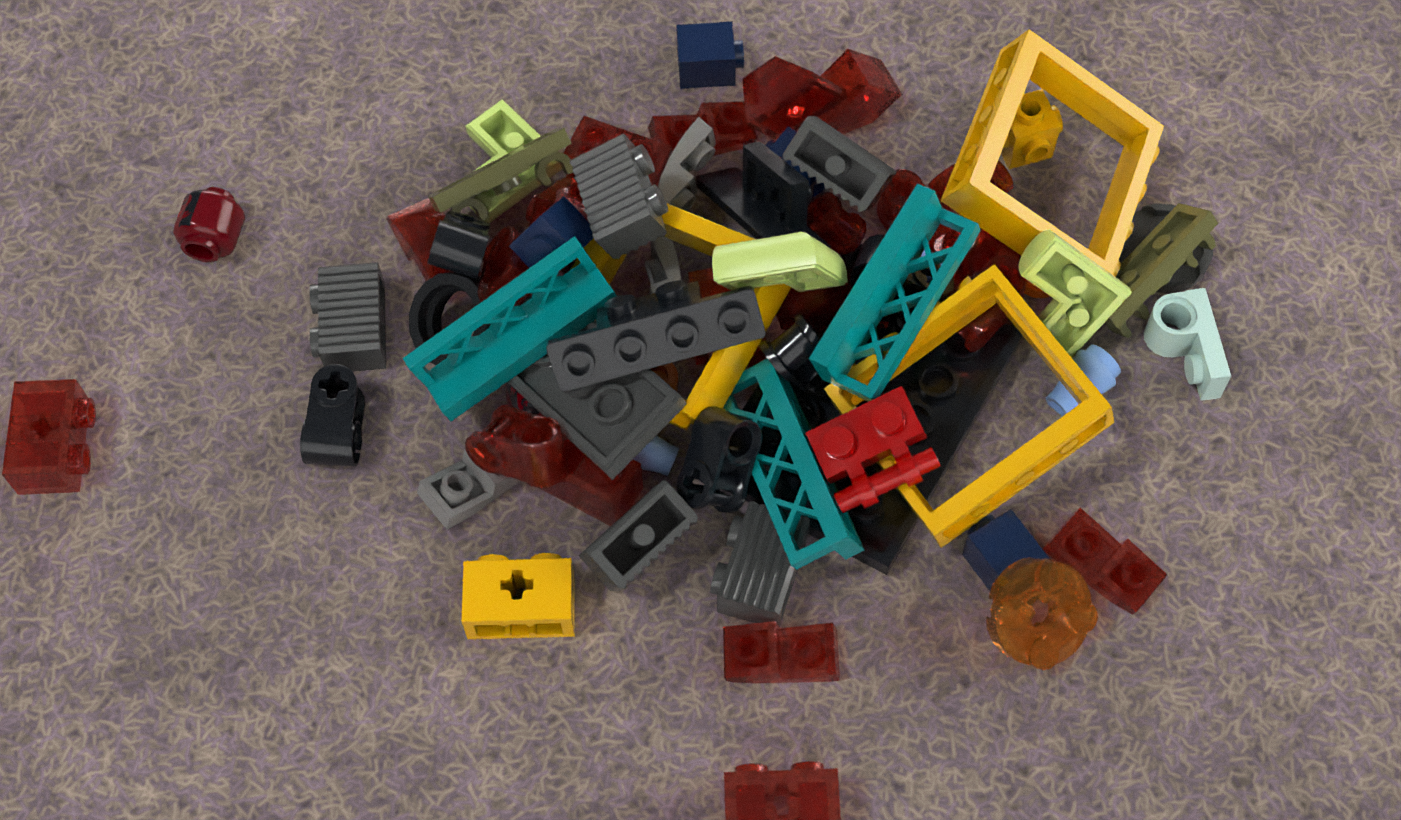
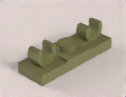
M555 128L428 195V198L437 212L442 213L450 208L449 211L460 213L464 207L471 206L475 209L479 219L484 220L488 218L487 209L480 200L473 197L490 189H493L495 194L499 195L522 183L519 174L530 169L529 167L535 165V177L543 186L552 184L546 173L547 165L551 161L559 162L565 174L573 173V167L569 162L571 159L566 154L559 152V150L572 144L564 128Z
M1178 203L1121 263L1116 278L1130 287L1132 293L1104 323L1111 332L1129 338L1132 333L1126 326V320L1131 315L1144 320L1150 316L1149 310L1143 302L1150 295H1154L1159 289L1167 285L1172 275L1181 265L1196 268L1199 265L1193 256V250L1197 246L1213 250L1216 247L1215 240L1210 232L1219 223L1211 211Z

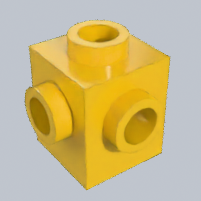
M1043 89L1023 94L1001 151L1008 170L1053 157L1059 133L1063 130V121L1059 109L1055 105H1050Z

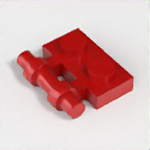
M902 386L805 432L828 482L832 484L847 476L851 479V486L834 493L842 513L861 504L866 509L880 502L878 496L907 483L908 487H912L924 481L922 475L941 467L932 447L913 456L908 448L926 439L927 436ZM893 454L897 464L868 477L865 467Z

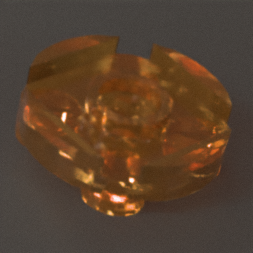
M1031 557L1014 562L997 577L988 597L993 600L991 606V618L986 616L989 636L994 645L1007 657L1041 670L1050 669L1074 654L1085 640L1087 633L1094 629L1098 620V611L1092 604L1091 593L1084 578L1070 565L1052 559H1035ZM1036 601L1044 604L1048 603V614L1044 621H1037L1032 624L1031 619L1036 614L1035 609L1032 607Z

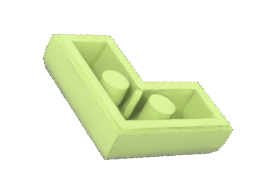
M503 99L466 125L469 137L491 157V159L477 169L540 137ZM555 160L551 161L546 168L548 177L551 178L561 171L562 166ZM535 165L519 174L522 183L499 195H496L493 189H490L473 197L480 200L487 209L488 218L483 221L491 223L542 185L535 177Z
M1050 229L1039 233L1029 243L1019 261L1021 276L1053 298L1038 315V318L1071 358L1132 293L1130 287Z
M804 232L716 246L713 250V281L730 290L745 286L758 288L784 283L799 292L843 286L845 283H848L846 266L840 255Z

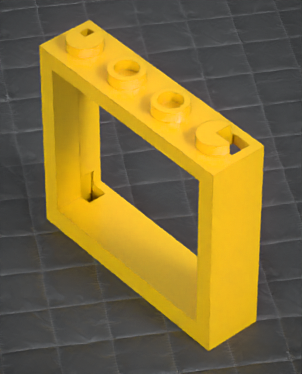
M1028 29L1000 50L941 202L963 217L978 223L981 229L1021 256L1025 248L1039 233L1050 229L1116 277L1121 266L1119 258L1124 243L1134 229L1132 219L1138 203L1142 200L1147 190L1145 181L1149 169L1159 155L1160 148L1158 143L1164 125ZM1029 79L1124 146L1088 249L990 182Z
M668 203V212L661 215L667 231L666 238L711 257L716 246L756 240ZM593 238L584 247V250L610 285L627 254H622L620 259H613ZM578 258L576 259L571 270L581 263L578 260ZM784 283L754 288L765 332L791 287ZM762 338L714 351L690 395L685 400L687 404L669 423L687 431L690 424H694L696 417L704 409L715 406L723 409Z
M995 264L972 280L967 276L959 284L957 292L942 303H936L890 380L997 303L1079 405L935 510H933L915 485L908 487L907 483L896 488L941 548L1115 423L1112 406ZM894 332V333L888 334V335L885 336L884 338H887V337H890V336H893V335H897L898 333H897V332ZM889 350L883 351L884 358ZM876 354L866 357L857 365L854 363L847 376L868 386L879 368ZM829 384L824 388L841 415L855 409L856 405L864 400L833 384ZM893 455L877 462L882 470L897 464Z

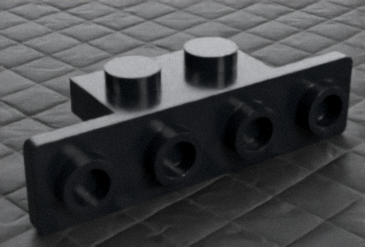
M762 142L743 145V171L737 167H732L696 176V186L755 239L804 232L831 249V246L807 226L808 205L812 199L809 180Z
M677 280L659 286L655 290L656 293L635 298L634 295L626 294L608 300L604 307L597 308V327L551 339L547 342L546 350L559 389L566 392L763 338L766 332L754 288L752 286H745L703 298L698 281L686 284L685 281Z

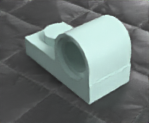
M1206 288L1185 290L1184 292L1170 293L1162 296L1156 301L1144 330V340L1148 348L1155 354L1163 357L1185 356L1184 370L1186 379L1190 385L1196 384L1200 400L1221 398L1231 378V373ZM1164 323L1173 324L1179 329L1169 328Z

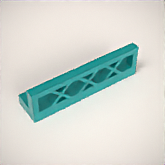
M917 183L809 357L821 379L868 402L879 397L981 231L979 224L943 209L936 192ZM940 224L961 233L952 247L932 253L929 241ZM925 250L926 255L920 257L922 252ZM942 263L939 270L937 271L936 265ZM925 268H930L933 279L928 288L906 296L903 283L908 275ZM898 293L899 299L893 300ZM915 307L914 311L911 314L909 308ZM903 310L906 324L901 332L879 340L876 327L882 317ZM871 337L872 343L866 344ZM889 350L884 358L883 351ZM876 354L879 368L868 386L847 376L856 360Z
M574 236L403 357V360L409 370L428 388L441 412L450 421H453L546 355V346L549 340L577 333L597 319V308L604 307L608 300L617 297V295ZM576 258L581 262L565 275L557 276L559 270ZM533 293L532 298L524 304L514 306L515 302L525 294ZM483 324H490V327L480 335L471 336L472 332ZM448 354L445 360L431 370L425 367V365L439 355Z
M768 359L744 370L724 408L726 411L757 423L761 430L763 426H767L780 431L782 439L775 457L772 458L758 453L752 474L791 566L797 570L834 550L844 559L864 551L848 511L842 513L836 502L834 493L838 492L835 482L830 484L826 479L805 432L811 430L790 381H786ZM758 382L763 395L756 413L740 410L734 394ZM769 410L771 411L774 419L767 418ZM788 454H790L794 464L785 462ZM763 464L771 466L768 475ZM782 470L798 474L802 482L794 503L778 499L774 489ZM808 498L814 510L805 507ZM782 509L790 511L788 519H786ZM801 515L818 520L825 537L799 550L794 533Z

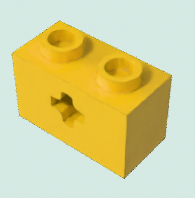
M539 553L533 555L531 559L509 560V558L503 555L488 554L479 557L475 561H463L461 622L467 639L574 637L575 575L572 559L562 558L554 553ZM517 589H526L523 591L522 599H512L516 596Z

